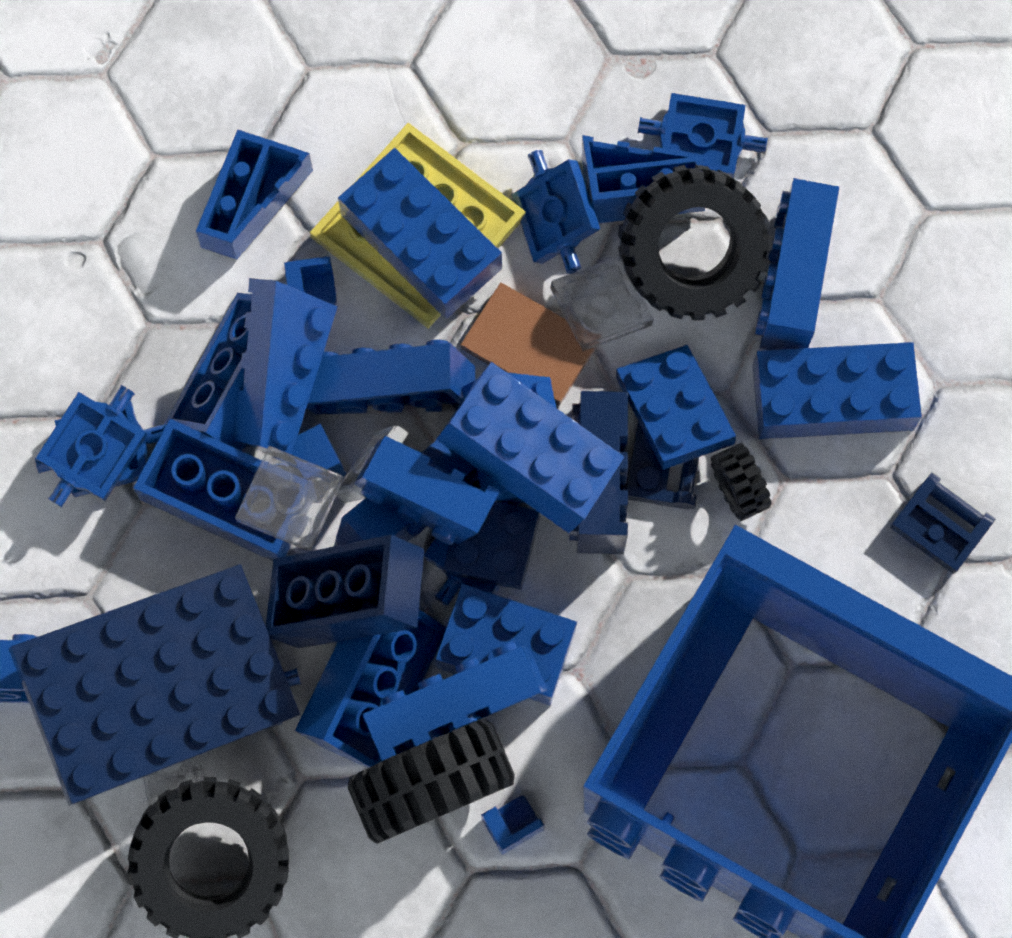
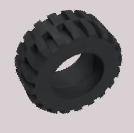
M685 165L673 167L672 173L665 175L663 172H660L653 176L654 182L646 188L642 184L635 192L637 196L632 204L627 203L623 211L625 220L623 224H619L618 230L620 259L623 262L628 278L641 297H644L658 311L665 310L671 317L682 319L684 315H687L693 321L705 320V314L713 313L716 318L727 314L726 307L734 304L738 308L745 303L746 300L743 296L750 289L755 292L760 286L761 282L758 280L761 271L767 272L770 260L766 257L767 251L772 250V237L768 234L767 230L770 224L767 215L761 210V204L755 196L729 174L719 169L714 171L708 166L696 165L692 169H687ZM695 207L708 208L718 213L728 226L730 241L726 254L717 266L702 275L693 277L679 276L671 272L661 260L658 249L660 235L666 224L678 213Z
M483 719L434 738L349 777L347 788L368 838L378 844L514 785L515 774L494 725L488 720Z
M204 777L203 781L194 783L192 779L181 782L178 788L172 791L167 789L160 794L158 800L153 805L148 806L142 814L138 826H136L127 859L129 860L127 872L129 885H133L135 891L133 898L139 908L144 907L148 912L146 918L155 927L160 923L167 928L166 935L172 938H178L179 935L189 938H227L237 935L238 938H242L250 933V927L256 923L261 926L269 918L270 910L273 906L279 904L283 896V888L285 883H287L289 873V848L284 826L280 824L278 814L272 805H267L261 799L262 795L251 788L248 791L240 787L241 782L231 779L228 780V783L216 781L217 777ZM201 823L221 824L237 832L243 839L248 850L249 865L244 879L235 889L218 896H201L187 891L174 879L169 863L170 850L177 837L185 829Z

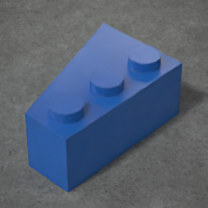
M237 129L196 229L201 248L237 260L313 172L310 153Z
M582 135L581 160L585 185L598 223L624 221L623 211L627 203L632 204L637 198L635 192L642 184L645 188L654 182L652 177L660 172L667 175L673 172V167L685 165L687 169H692L696 165L704 166L702 154L654 147L653 151L630 147L629 142L618 141L617 145L596 142L594 137ZM690 208L678 214L703 212L705 208Z
M384 436L376 443L354 483L362 488L361 494L377 504L388 503L398 509L396 514L400 518L411 524L417 525L420 522L432 529V536L443 543L452 545L455 542L460 544L477 534L500 490L490 485L485 492L463 482L466 477L465 473L453 469L452 473L449 474L430 463L431 457Z

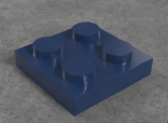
M495 501L477 534L460 544L454 542L452 545H449L443 567L444 574L522 590L541 514L534 509Z

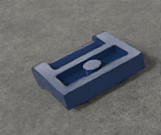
M638 422L626 489L628 490V500L681 509H695L697 495L694 494L699 457L682 464L678 491H667L670 468L662 469Z
M931 472L890 528L955 575L995 522L996 518L987 512L983 515L939 483L941 478ZM931 495L974 527L971 533L967 532L925 500Z

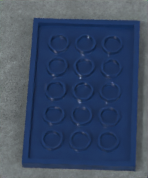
M241 564L9 648L69 806L301 715Z

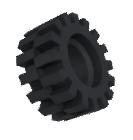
M739 443L710 458L712 462L711 467L715 472L713 473L714 477L719 483L718 487L723 492L726 503H729L732 513H735L737 519L743 521L771 508L770 492L766 488L767 483L765 479L761 476L762 471L755 464V458L753 455H750L749 449L744 447V444Z

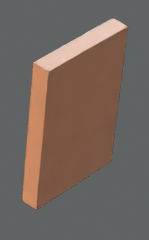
M500 282L462 341L461 349L488 365L493 362L507 373L550 377L555 403L561 406L599 345L600 338Z

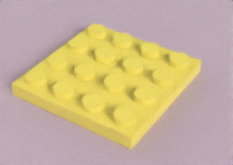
M407 123L359 177L361 178L392 149L396 148L497 248L518 227L526 214V211L410 123ZM338 201L310 231V236L314 241L429 329L441 315L341 216Z

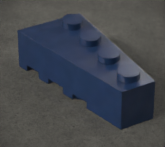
M581 391L579 404L572 403L571 419L623 455L624 459L587 517L569 533V541H577L576 553L624 554L628 537V522H626L628 490H625L628 473V453L626 452L628 442V392Z

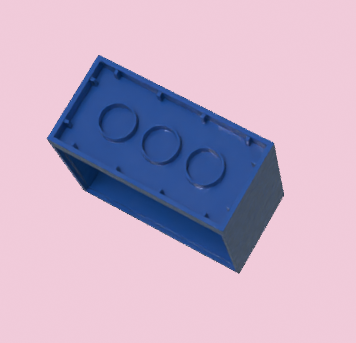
M735 524L583 786L584 812L590 815L587 823L591 826L587 835L601 846L626 859L632 857L638 844L661 856L665 860L661 865L663 870L659 877L673 888L695 900L703 902L711 886L737 900L741 904L733 920L759 938H781L786 930L800 938H908L1012 743V676ZM753 619L949 727L843 924L674 828L671 824L675 816L669 812H666L661 820L644 810ZM948 767L955 771V774L950 778L945 790H942L936 786ZM887 877L895 880L896 883L892 886L885 901L877 896Z

